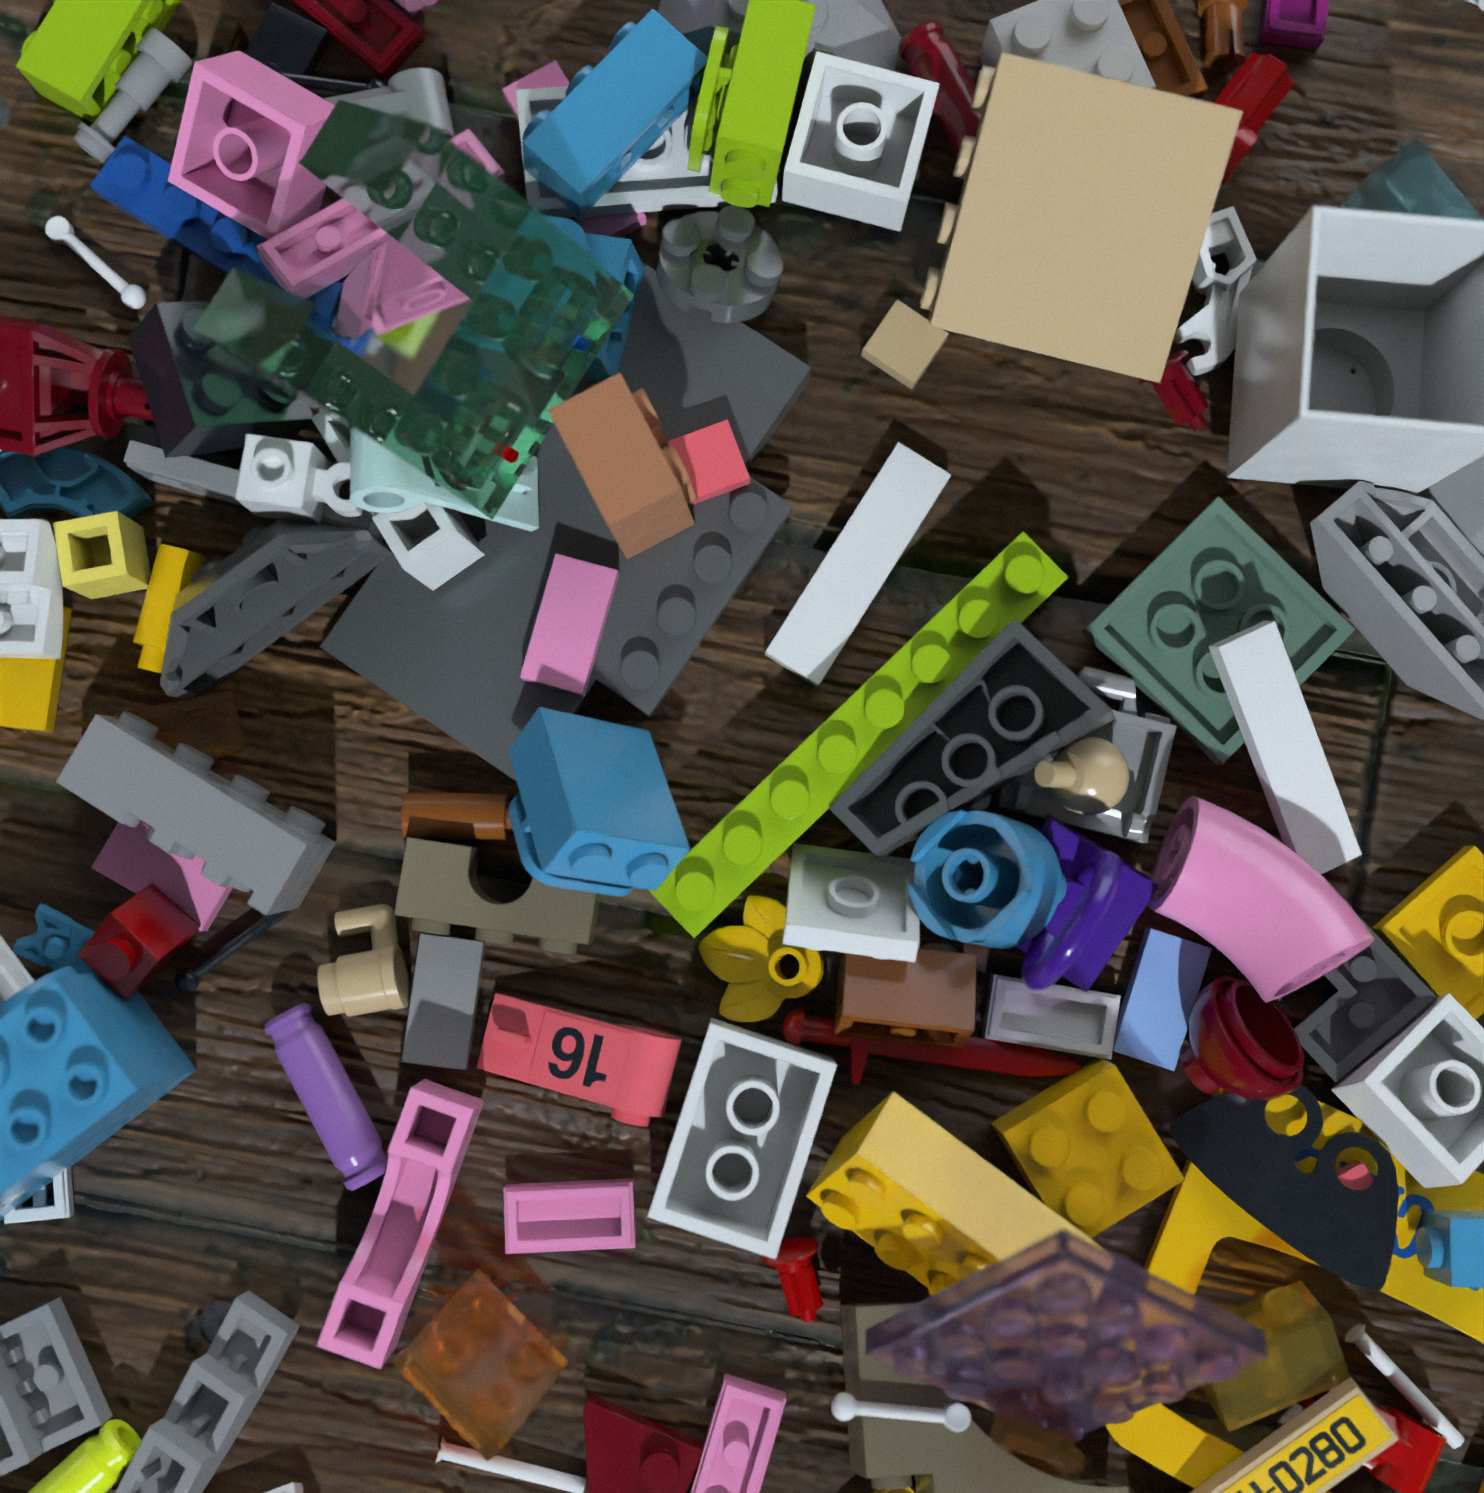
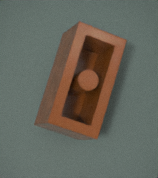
M941 943L926 944L921 946L920 949L918 948L915 962L893 959L883 960L871 956L842 953L838 964L834 1036L962 1050L975 1030L977 955L958 953V949L954 946Z

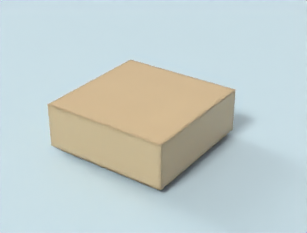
M897 299L863 348L861 356L912 390L947 340L949 333L943 329L931 327L928 319Z

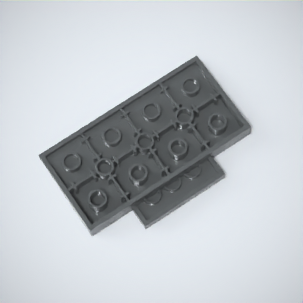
M642 263L645 270L618 373H621L631 393L641 388L644 389L660 420V427L667 441L728 419L748 471L809 383L811 367L742 322L719 323L709 321L710 311L700 310L693 305L690 306L689 313L678 308L661 290L657 281L656 270ZM516 368L511 377L535 391L539 400L508 446L537 457L539 528L530 532L459 512L485 555L432 591L403 570L393 553L375 567L320 647L517 782L508 750L539 707L580 715L598 687L602 685L651 718L791 514L793 505L750 477L749 485L692 506L688 504L695 525L626 559L548 412L549 409L601 382ZM473 431L469 434L470 436L488 441ZM668 445L662 447L661 450L667 448ZM555 553L618 570L620 574L585 697L524 681L520 678Z

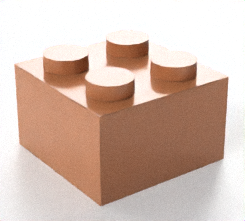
M618 373L548 410L607 526L626 559L695 525L688 504L698 500L690 484L691 479L673 445L661 450L662 447L668 445V442L660 427V420L643 388L631 393L621 373Z

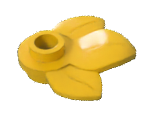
M748 896L743 912L744 926H727L716 929L708 934L699 944V952L707 967L718 978L729 982L720 1003L719 1013L731 1021L758 1022L771 1018L779 1010L786 998H800L811 993L822 978L824 964L820 951L783 944L786 906L778 900L763 896ZM787 954L795 956L800 966L798 974L792 979L785 977L780 969V962Z

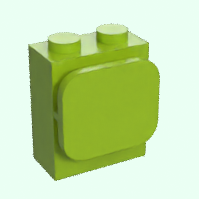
M749 0L739 44L731 48L730 57L726 53L729 28L718 25L715 27L693 121L687 170L700 173L705 151L709 150L712 146L710 159L713 162L709 192L720 195L729 204L745 208L754 207L757 204L770 207L815 13V4L800 0Z

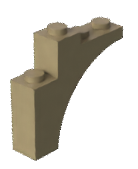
M893 1301L840 1305L846 1393L851 1394L856 1401L944 1409L949 1403H958L942 1377L929 1347L921 1318L920 1303ZM855 1415L847 1421L850 1470L866 1479H871L873 1489L892 1490L912 1487L911 1475H915L916 1493H1129L1127 1486L1109 1480L1054 1476L1030 1467L996 1444L972 1419L968 1428L962 1432L949 1430L943 1423L860 1415Z

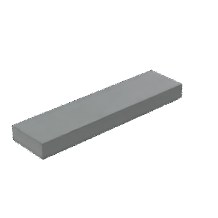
M133 440L129 441L123 461L127 463L126 466L144 479L245 507L235 499L240 474L239 470L189 456L165 458L161 448ZM324 502L321 524L368 530L383 541L384 538L372 517L378 514L377 512L362 509V515L346 517L336 513Z

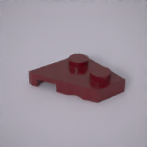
M589 1394L583 1409L588 1493H686L702 1455L703 1442Z

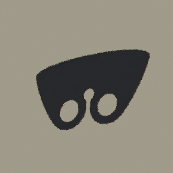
M1303 1085L1287 1094L1299 1099L1307 1112V1122L1304 1129L1293 1136H1281L1268 1126L1265 1119V1108L1270 1100L1246 1099L1230 1092H1225L1205 1101L1172 1122L1169 1127L1171 1135L1184 1155L1216 1187L1250 1216L1292 1248L1343 1280L1367 1290L1380 1291L1383 1288L1390 1269L1396 1238L1398 1183L1396 1167L1392 1157L1377 1140L1366 1134L1355 1132L1337 1134L1328 1140L1318 1153V1166L1312 1173L1299 1171L1294 1161L1296 1154L1301 1150L1311 1148L1319 1137L1323 1126L1321 1107L1316 1097ZM1350 1147L1362 1148L1374 1157L1378 1175L1370 1187L1363 1190H1353L1344 1186L1337 1178L1335 1161L1338 1154L1344 1149Z

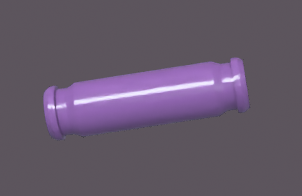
M302 1003L266 1022L264 1032L266 1036L271 1035L274 1041L275 1053L331 1161L343 1173L346 1179L343 1184L346 1189L353 1191L383 1175L386 1172L388 1157H386L382 1150V1140L323 1027L314 1020L311 1014L314 1011L312 1006L308 1003Z

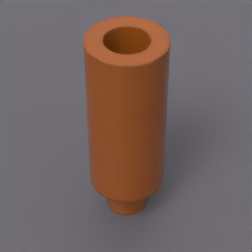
M405 792L401 806L403 837L507 840L509 829H513L508 813L510 804L509 794Z

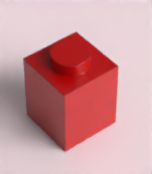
M152 883L111 912L77 953V956L127 999L172 961L200 928V925Z

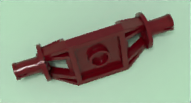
M0 316L1 450L36 456L95 435L104 438L116 437L122 430L128 416L154 421L142 381L133 378L129 357L123 350L106 349L102 351L45 324ZM75 404L88 405L89 414L69 415Z

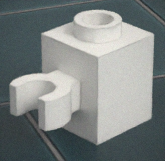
M246 434L235 499L256 516L321 524L324 502L342 516L356 517L362 515V509L352 504L350 499L343 500L339 497L341 485L350 480V462H341L331 466V462L313 443Z

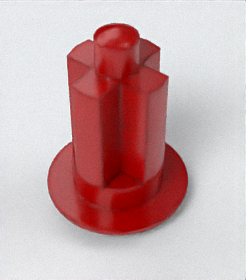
M795 1236L781 1241L776 1259L763 1255L762 1260L764 1264L776 1267L790 1315L801 1316L803 1322H811L817 1318L816 1311L824 1305L811 1257L818 1250L819 1243L810 1236Z

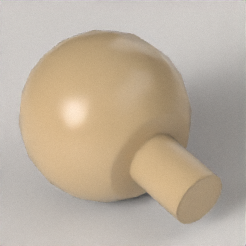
M1083 737L1061 749L1053 761L1045 760L1039 762L1035 767L1034 777L1039 786L1051 787L1055 798L1066 809L1087 816L1106 813L1122 800L1127 792L1129 783V768L1124 755L1112 743L1102 738Z

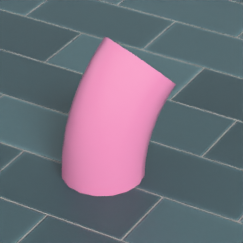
M1193 795L1183 803L1174 816L1165 834L1152 871L1151 878L1157 882L1159 888L1149 901V908L1193 930L1219 949L1250 981L1265 1003L1276 1000L1311 983L1345 963L1374 941V937L1351 906L1327 880L1298 854L1266 831L1226 809Z

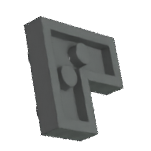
M1360 917L1359 919L1374 937V941L1345 963L1324 974L1338 991L1294 1028L1302 1047L1335 1082L1339 1081L1437 998Z

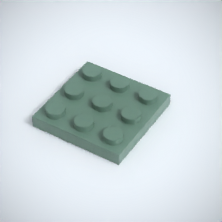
M1218 496L1082 633L1125 676L1133 678L1135 685L1216 765L1223 764L1245 741L1209 646L1264 620L1275 621L1300 686L1355 629Z

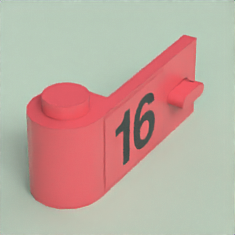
M495 993L476 1068L612 1107V1119L631 1125L647 1127L650 1117H663L665 1114L682 1039L652 1029L612 1024L503 993Z

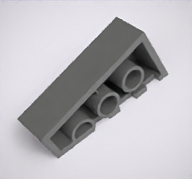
M1014 618L829 809L875 855L888 857L918 839L924 830L941 816L949 812L964 811L1033 769L1039 762L1048 760L1070 743L1089 735L1115 719L1113 711Z

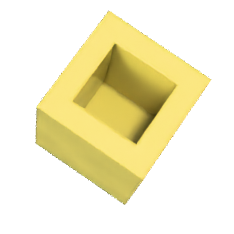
M118 511L52 523L63 587L89 599L147 589L151 572L144 530L141 525Z

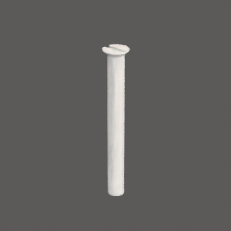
M1361 1323L1352 1327L1346 1334L1345 1341L1353 1342L1422 1417L1436 1431L1448 1439L1447 1443L1451 1448L1456 1449L1460 1447L1464 1442V1437L1372 1340L1365 1332V1324L1361 1326Z
M444 1437L442 1438L436 1463L440 1460H446L572 1493H583L587 1478L450 1444L446 1442Z

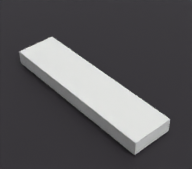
M898 442L765 651V655L818 688L947 484L951 474Z
M1264 620L1210 645V652L1283 844L1298 854L1320 875L1362 855L1276 622Z

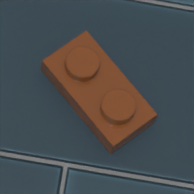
M1118 0L1156 85L1155 90L1196 100L1201 99L1207 90V86L1168 0Z

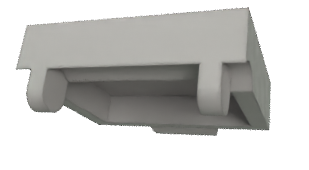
M1084 666L1078 673L1077 678L1095 695L1121 701L1119 711L1112 710L1115 719L1085 737H1097L1107 740L1124 755L1129 768V783L1127 792L1122 800L1106 813L1085 816L1070 811L1055 798L1051 787H1042L1036 783L1034 767L998 789L994 808L1043 820L1048 813L1072 828L1139 845L1148 844L1149 831L1156 816L1177 726L1170 724V718L1150 713H1143L1142 717L1137 716L1136 686L1133 678ZM1056 755L1052 756L1047 761H1053Z

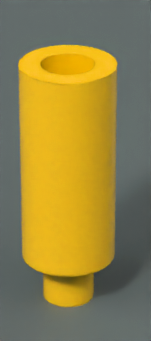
M159 544L133 643L143 646L137 668L162 674L170 618L176 595L192 584L191 577L204 565L205 556L179 547Z

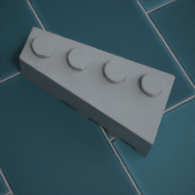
M123 711L120 718L95 714L56 781L58 784L122 824L137 827L140 820L148 824L150 827L145 834L149 839L148 841L165 852L189 860H193L195 855L205 860L200 874L220 887L227 888L229 885L244 892L254 891L247 904L267 916L299 908L336 844L334 840L321 834L325 827L321 820L293 806L290 807L286 814L265 802L270 794L265 788L235 774L231 782L210 770L215 762L212 758L183 743H179L175 750L155 739L159 731L156 726L130 712Z

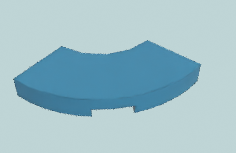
M56 448L36 456L12 451L0 453V507L9 519H25L37 513L64 512L81 518L118 511L131 519L155 503L132 477L112 463L89 452Z

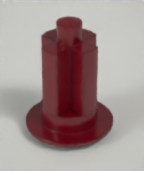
M1183 350L1168 356L1160 383L1150 381L1175 424L1178 426L1188 422L1192 430L1195 431L1202 429L1207 423L1201 412L1209 408L1210 405L1181 361L1189 353L1187 350ZM1140 378L1138 383L1141 385L1149 380Z

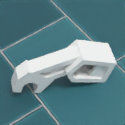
M1234 206L1211 214L1192 276L1195 291L1206 295L1204 307L1179 327L1174 335L1176 344L1194 339L1198 340L1204 347V355L1191 358L1185 365V368L1192 377L1219 368L1236 347L1239 293L1249 282L1252 266L1257 259ZM1224 252L1230 264V271L1225 276L1215 272L1216 264L1211 260L1212 256Z

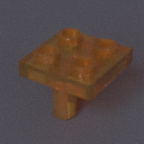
M479 1268L463 1282L392 1361L403 1373L407 1382L411 1381L414 1384L413 1388L421 1392L449 1421L453 1430L456 1428L460 1432L458 1435L466 1439L487 1461L504 1448L569 1363Z

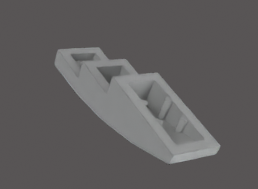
M249 1290L236 1297L207 1353L192 1362L165 1416L148 1428L115 1493H202L269 1384L300 1325Z

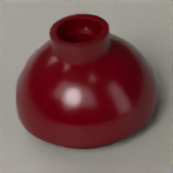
M1219 976L1208 983L1197 995L1190 1014V1045L1180 1052L1182 1067L1191 1082L1207 1094H1213L1222 1088L1243 1098L1273 1100L1296 1090L1303 1080L1304 1053L1294 1027L1274 1000L1265 1003L1248 981L1238 980L1230 976Z

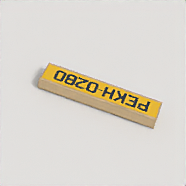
M1350 1377L1190 1493H1325L1394 1444L1399 1438L1364 1392Z

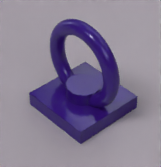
M1047 813L1037 830L1052 845L1057 855L1061 872L1066 879L1067 890L1065 897L1057 905L1051 920L1043 930L1029 941L1015 946L1026 953L1021 967V978L1024 985L1029 989L1041 991L1053 985L1062 976L1087 992L1159 886L1155 880L1121 860L1115 853L1107 851Z

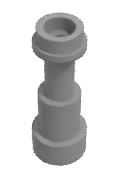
M153 27L150 28L136 46L139 55L114 85L118 90L117 94L90 127L80 122L77 126L79 130L72 138L83 150L103 165L115 150L111 144L137 111L141 109L146 112L171 80L178 83L193 64L184 51Z

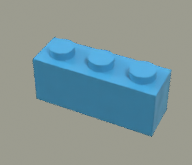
M653 8L637 25L632 21L625 24L611 41L607 56L595 68H592L590 65L582 68L568 85L565 99L551 113L547 109L539 112L530 121L523 133L524 169L580 220L699 97L708 57Z

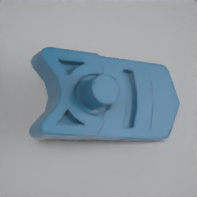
M39 904L35 912L37 930L31 935L17 939L13 952L43 967L47 966L53 970L72 966L78 974L95 972L77 956V953L95 932L73 921L72 918L45 904Z

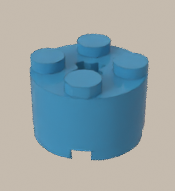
M960 810L941 816L932 822L918 838L910 860L915 862L913 883L908 882L909 897L916 914L925 926L937 935L963 943L1007 949L1029 941L1040 933L1051 920L1057 905L1063 900L1067 890L1066 879L1061 872L1057 855L1052 845L1042 833L1026 823L987 811Z

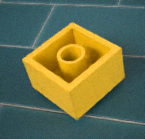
M1097 1057L1074 1074L1066 1076L991 1123L1035 1198L1090 1239L1185 1180L1116 1065Z

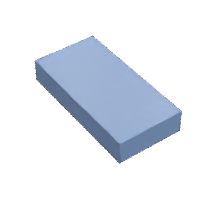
M1145 928L1117 1019L1113 1045L1114 1052L1175 1071L1188 1029L1190 1014L1198 995L1212 948L1158 930Z

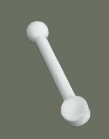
M55 216L48 220L45 231L49 238L57 244L69 246L121 293V300L126 307L140 309L146 303V293L143 288L135 284L129 285L74 235L73 226L65 218Z
M844 1392L836 1395L831 1403L833 1415L841 1421H849L855 1415L936 1422L943 1423L946 1428L955 1432L966 1430L971 1421V1414L968 1408L956 1402L949 1403L944 1409L856 1401L851 1394Z

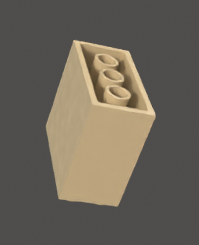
M1001 52L993 68L983 65L982 70L979 72L970 110L981 113L976 136L965 135L962 138L953 176L964 179L958 205L947 202L945 204L936 241L937 243L947 245L941 269L929 266L920 300V308L930 310L928 319L931 327L1160 383L1243 111Z

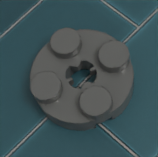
M727 206L721 209L720 212H698L669 221L663 229L656 277L663 293L678 308L689 313L690 306L693 305L700 310L710 311L709 321L737 323L752 319L767 309L773 294L778 289L784 264L776 243L767 232L755 225L754 216L742 207ZM708 263H724L730 267V271L724 272L718 265H709Z

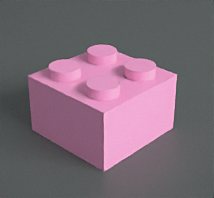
M241 51L196 61L192 71L168 182L264 238L270 239L319 212L347 112Z

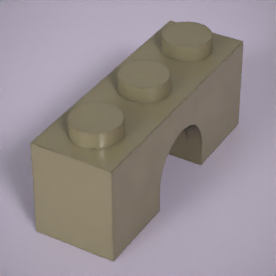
M407 837L394 915L412 918L411 930L449 935L451 924L476 927L475 940L513 945L514 933L540 937L538 949L564 954H576L578 943L587 945L593 943L601 894L552 887L539 882L533 877L528 890L519 899L511 903L498 902L490 898L483 891L478 881L477 869L481 848Z

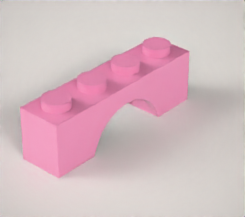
M423 1079L410 1088L387 1151L388 1163L377 1202L358 1249L339 1283L317 1347L378 1369L382 1368L393 1353L485 1100L427 1079Z

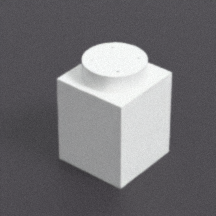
M1313 206L1239 293L1227 478L1348 489L1358 481L1374 484L1375 488L1397 490L1416 495L1484 456V221Z

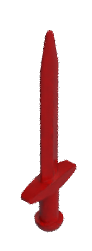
M802 1008L789 1012L782 1023L783 1035L791 1045L799 1047L800 1042L805 1041L848 1048L849 1080L852 1085L860 1083L868 1054L1023 1077L1070 1075L1082 1068L1081 1064L1077 1061L1039 1047L970 1036L962 1050L834 1036L835 1020L806 1016Z

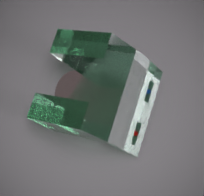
M338 100L299 163L398 242L391 241L378 246L368 253L348 275L332 306L329 319V329L332 337L307 320L316 304L236 267H233L194 328V331L297 400L382 446L467 505L493 520L553 425L554 421L548 410L570 398L634 294L546 216L431 124Z

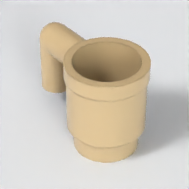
M377 904L336 912L334 920L338 936L341 938L371 932L372 950L339 956L336 962L319 966L318 989L326 1014L332 1016L345 1013L348 1017L388 1009L407 1008L410 1003V983L405 958L398 945L394 910L387 904Z

